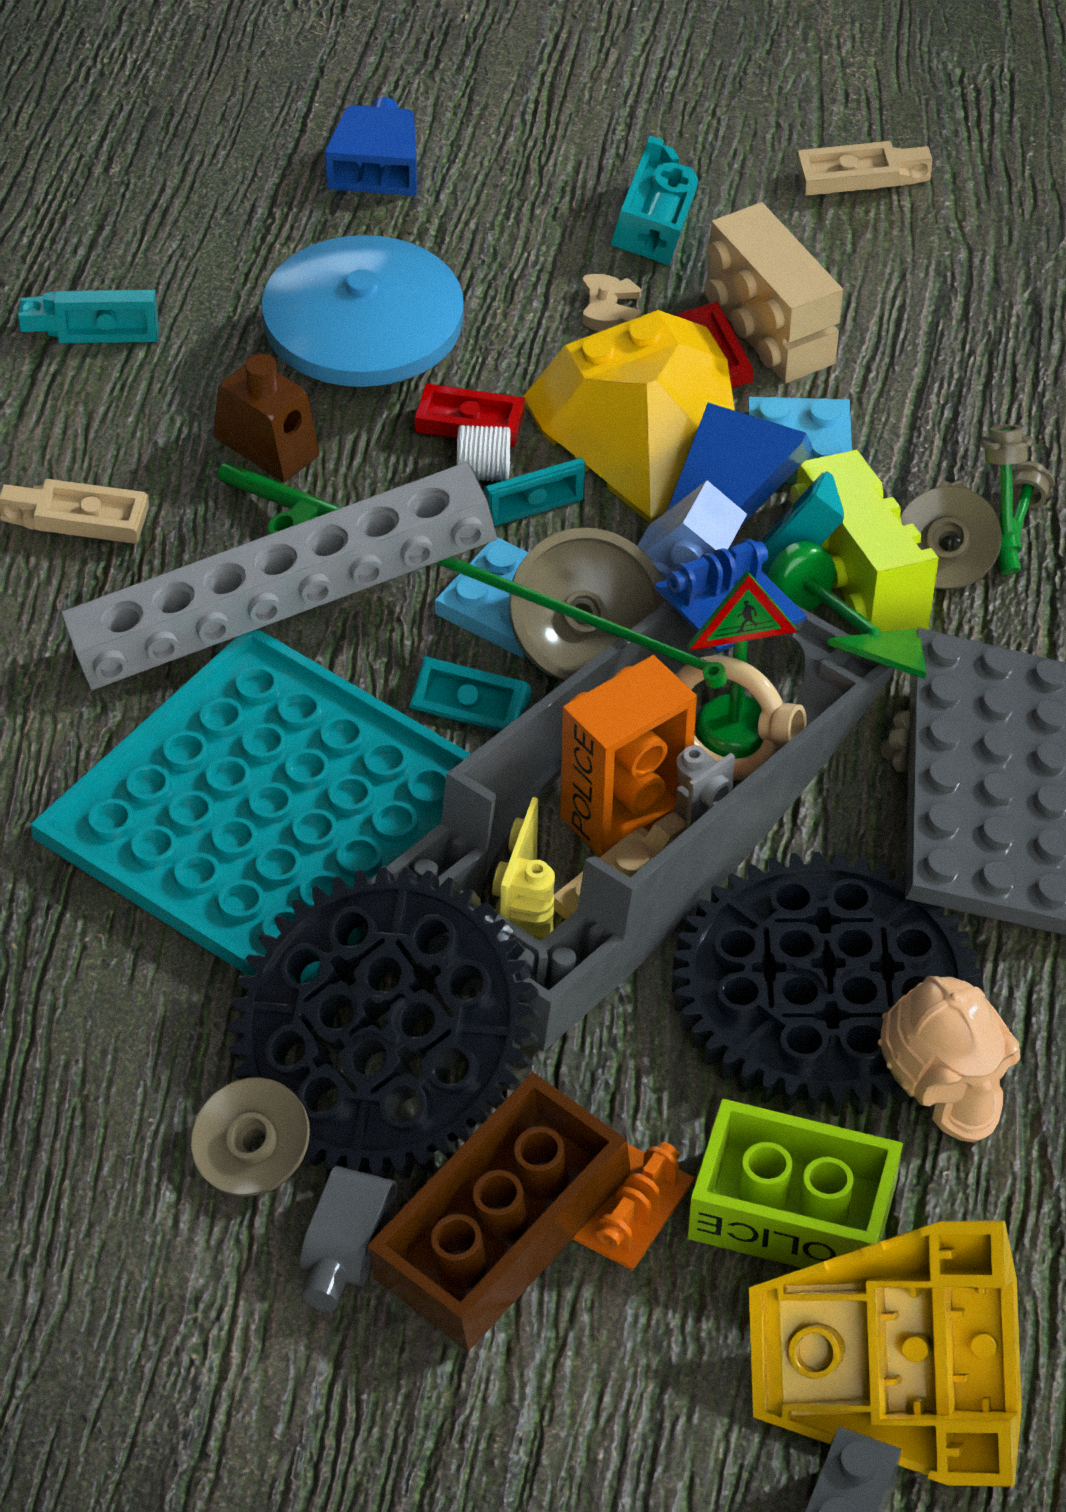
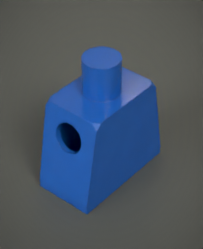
M378 97L372 102L371 106L351 105L347 107L326 147L327 189L416 196L417 156L414 113L409 109H399L398 104L389 97Z

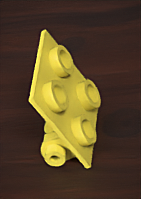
M532 797L525 819L516 817L514 820L508 846L512 854L509 863L499 862L493 881L492 894L500 897L495 909L498 914L541 941L553 931L555 874L546 862L537 860L538 798Z

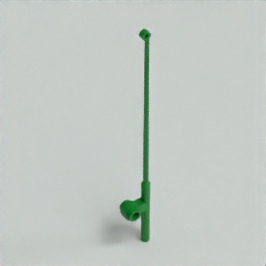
M224 462L218 470V479L220 481L291 509L289 512L275 515L270 520L267 535L341 508L230 462ZM449 557L435 563L703 671L705 683L710 688H720L727 682L725 668L719 662H708L454 557Z

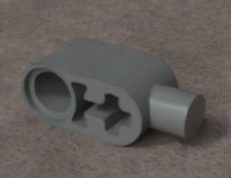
M335 1166L332 1169L306 1232L301 1251L300 1269L310 1273L301 1295L308 1305L321 1311H333L339 1304L346 1283L361 1287L365 1284L372 1269L367 1245L390 1222L397 1195L396 1181L340 1166Z

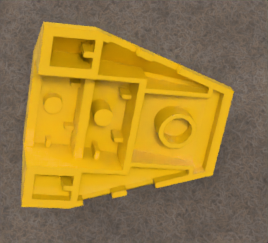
M660 310L566 344L523 396L525 398V406L543 437L553 445L559 443L574 455L575 459L582 457L585 462V471L591 469L605 480L608 490L650 524L668 510L707 403L735 410L728 361L708 328Z
M938 1221L749 1287L753 1418L828 1444L833 1443L838 1427L848 1429L902 1449L899 1466L927 1475L928 1479L947 1486L1013 1487L1015 1485L1022 1412L1017 1277L1005 1221Z

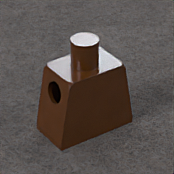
M255 354L249 357L245 365L220 383L217 393L214 438L283 483L319 457V448L308 395L302 387L277 372V363L272 356L268 354Z

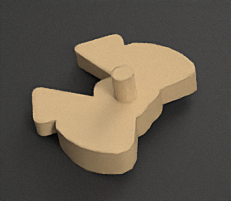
M589 274L582 278L581 287L588 295V306L584 309L582 324L600 332L641 316V310L617 304L618 299L640 298L641 289L630 279L625 278L620 281L616 277L605 274Z

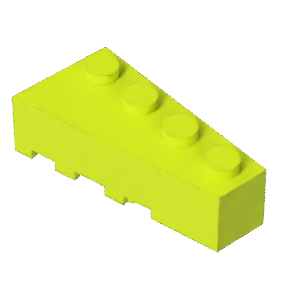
M858 450L806 460L798 468L797 483L791 486L792 505L822 472L828 471L834 477L844 510L843 522L821 545V547L830 552L836 564V579L833 588H840L845 598V603L876 625L881 632L918 627L928 630L939 557L932 548L921 550L918 547L917 543H921L920 532L913 523L902 525L901 507L893 497L883 499L882 482Z

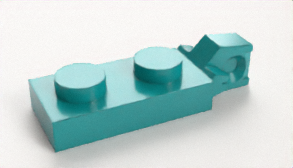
M155 290L56 291L44 293L43 296L26 297L20 300L18 311L20 332L47 331L48 336L58 337L59 343L158 342L159 321Z

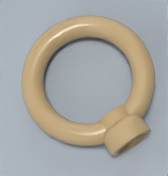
M724 655L701 657V659L708 662L721 663L725 668L727 679L746 688L755 697L762 709L758 722L759 736L763 740L762 745L752 755L735 759L733 781H742L806 727V712L800 704L783 703L779 693L768 678L750 664ZM687 664L676 673V676L691 690L695 685L704 680L702 670ZM694 734V745L702 747L717 762L724 758L707 749Z

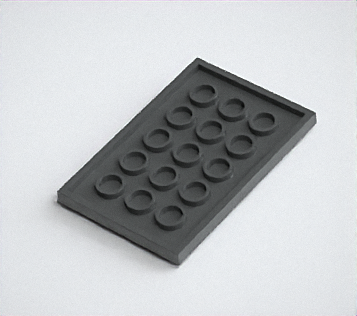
M918 627L916 632L917 636L921 637L927 674L926 679L910 674L905 899L1066 935V662Z

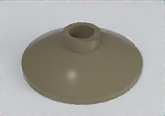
M944 486L928 490L911 501L901 514L902 525L913 523L920 532L921 543H917L918 547L921 550L932 548L939 557L934 587L936 589L952 590L973 584L991 569L999 555L1001 527L998 517L990 504L971 490L955 486ZM945 536H956L960 540L958 547L952 551L943 550L940 547V542Z
M259 1077L234 1081L214 1093L197 1115L191 1134V1151L194 1163L200 1174L209 1184L226 1194L246 1197L271 1191L284 1183L296 1171L305 1156L310 1136L308 1115L299 1098L289 1088L277 1081ZM255 1137H266L265 1142L258 1150L249 1152V1145Z

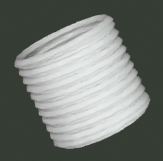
M460 425L457 438V465L468 461L477 481L480 479L482 481L495 480L496 482L498 480H508L510 470V428L508 426L504 428L495 426L493 428L492 426L479 427L477 425L474 427L472 425L470 427L467 425L465 427Z

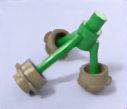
M1010 424L993 426L990 428V435L981 438V447L985 448V461L1000 465L1001 516L998 520L1001 527V548L997 559L1001 575H1012L1021 571L1018 553L1022 551L1020 537L1027 509L1042 506L1046 499L1052 495V488L1055 485L1053 475L1043 465L1034 461H1027L1028 446L1033 444V439L1030 436L1022 435L1021 426ZM956 481L952 484L943 482L936 487L955 486L967 489V486L962 481ZM1013 504L1016 505L1015 510H1014V514H1013Z

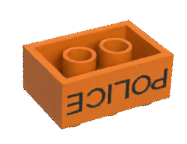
M654 654L634 666H627L621 669L613 678L589 692L577 694L568 704L563 706L560 817L599 857L604 855L628 834H633L635 830L641 827L649 831L654 823L669 813L674 812L676 789L681 786L677 781V757L686 747L694 745L697 695Z

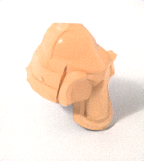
M928 976L922 983L901 997L887 1013L882 1015L884 1020L881 1027V1039L878 1040V1044L882 1048L887 1068L890 1069L894 1079L910 1097L914 1096L920 1105L931 1106L935 1104L932 1120L944 1133L960 1141H980L993 1133L999 1122L1003 1106V1091L1000 1087V1079L1010 1066L1018 1063L1020 1059L1019 1042L1009 1031L994 1007L985 998V994L981 989L953 977Z

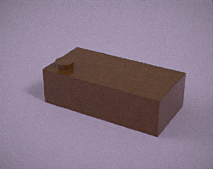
M532 1072L367 1245L375 1280L469 1352L631 1174L627 1139Z

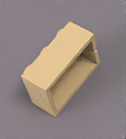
M763 202L712 220L710 243L707 246L709 258L708 281L705 283V294L709 303L718 301L736 334L740 338L747 340L758 353L762 363L767 368H771L785 384L834 365L836 363L839 330L834 325L840 323L843 288Z

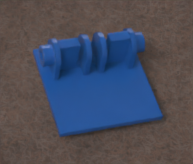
M746 539L741 541L740 544L730 547L729 551L725 548L715 550L713 554L706 553L699 559L687 563H678L674 565L672 572L667 574L666 580L654 584V589L696 632L699 631L746 570L749 571L793 624L805 621L807 615L761 571L763 562L768 559V550L762 541L755 542L752 539ZM734 643L713 646L712 648L719 653L734 647Z

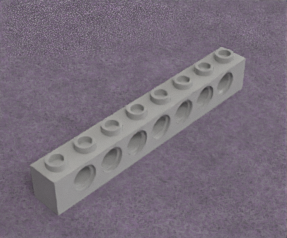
M467 461L62 611L75 653L92 691L495 541L498 538L487 499Z

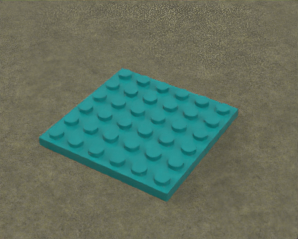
M256 629L237 636L30 824L32 838L247 976H255L257 970L246 960L248 954L265 956L268 950L260 942L259 936L265 934L277 938L281 934L274 921L277 915L291 922L297 918L292 905L295 899L310 908L314 905L312 888L317 886L329 897L334 894V877L339 876L350 888L354 887L357 870L362 869L372 879L377 875L380 867H387L441 824L446 773L470 756L471 753L270 635ZM362 926L355 928L351 932L347 940L348 947L354 946L365 935L361 932ZM313 962L307 965L301 974V983H308L318 975L320 962Z

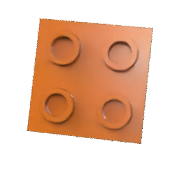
M660 1142L657 1146H651L646 1152L628 1144L631 1174L572 1240L632 1271L635 1269L695 1181V1177L679 1170L677 1160L680 1154L673 1145L667 1142Z

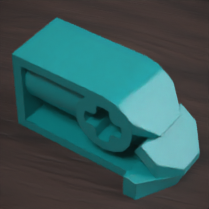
M649 135L645 150L621 208L610 245L670 265L698 186V178L692 168L678 164L679 157L674 148L663 145L664 140Z

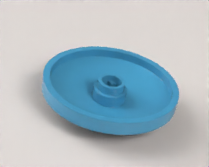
M356 235L338 237L300 250L285 260L274 271L265 286L262 297L263 328L265 336L274 352L300 373L323 382L343 386L369 387L387 385L407 380L429 370L444 359L452 350L463 327V293L451 269L441 259L424 248L403 240L383 236Z

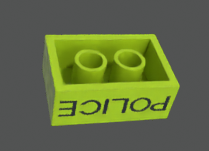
M722 1098L691 1197L688 1239L800 1268H805L878 1243L883 1237L896 1188L903 1143Z

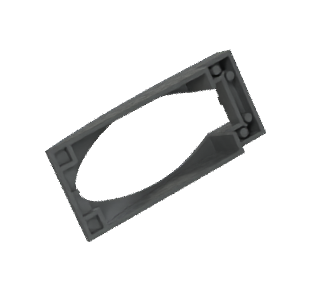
M665 602L631 629L699 658L719 654L712 647L688 650L687 645L697 632L668 602ZM799 607L807 615L806 620L794 624L798 632L781 636L789 637L800 651L803 664V678L797 704L802 705L805 709L806 727L631 877H628L596 856L587 858L584 863L577 910L541 941L500 914L497 915L495 921L504 919L513 930L508 939L516 938L525 949L517 960H526L534 971L523 981L532 983L539 992V996L524 1003L533 1006L540 1013V1020L524 1025L525 1028L532 1031L539 1038L538 1044L534 1045L543 1052L669 939L686 922L687 916L692 915L697 910V902L700 899L707 900L711 896V888L714 885L720 886L728 878V875L742 863L809 785L895 672L894 668L827 645L828 638L850 635ZM619 638L446 773L441 824L386 867L393 874L395 881H397L403 867H409L416 874L417 881H419L426 870H429L439 879V886L447 878H452L461 887L460 894L470 888L481 900L491 874L509 843L514 820L516 817L524 819L532 797L539 799L561 775L563 706L568 704L577 694L589 692L613 678L621 669L627 666H634L653 654L675 675L686 664ZM377 875L371 879L373 883H375ZM363 925L361 932L365 935L368 933V925ZM440 933L429 942L427 954H436L442 951L449 941V933ZM473 978L467 981L461 993L467 996L473 988L480 992L483 986V978Z

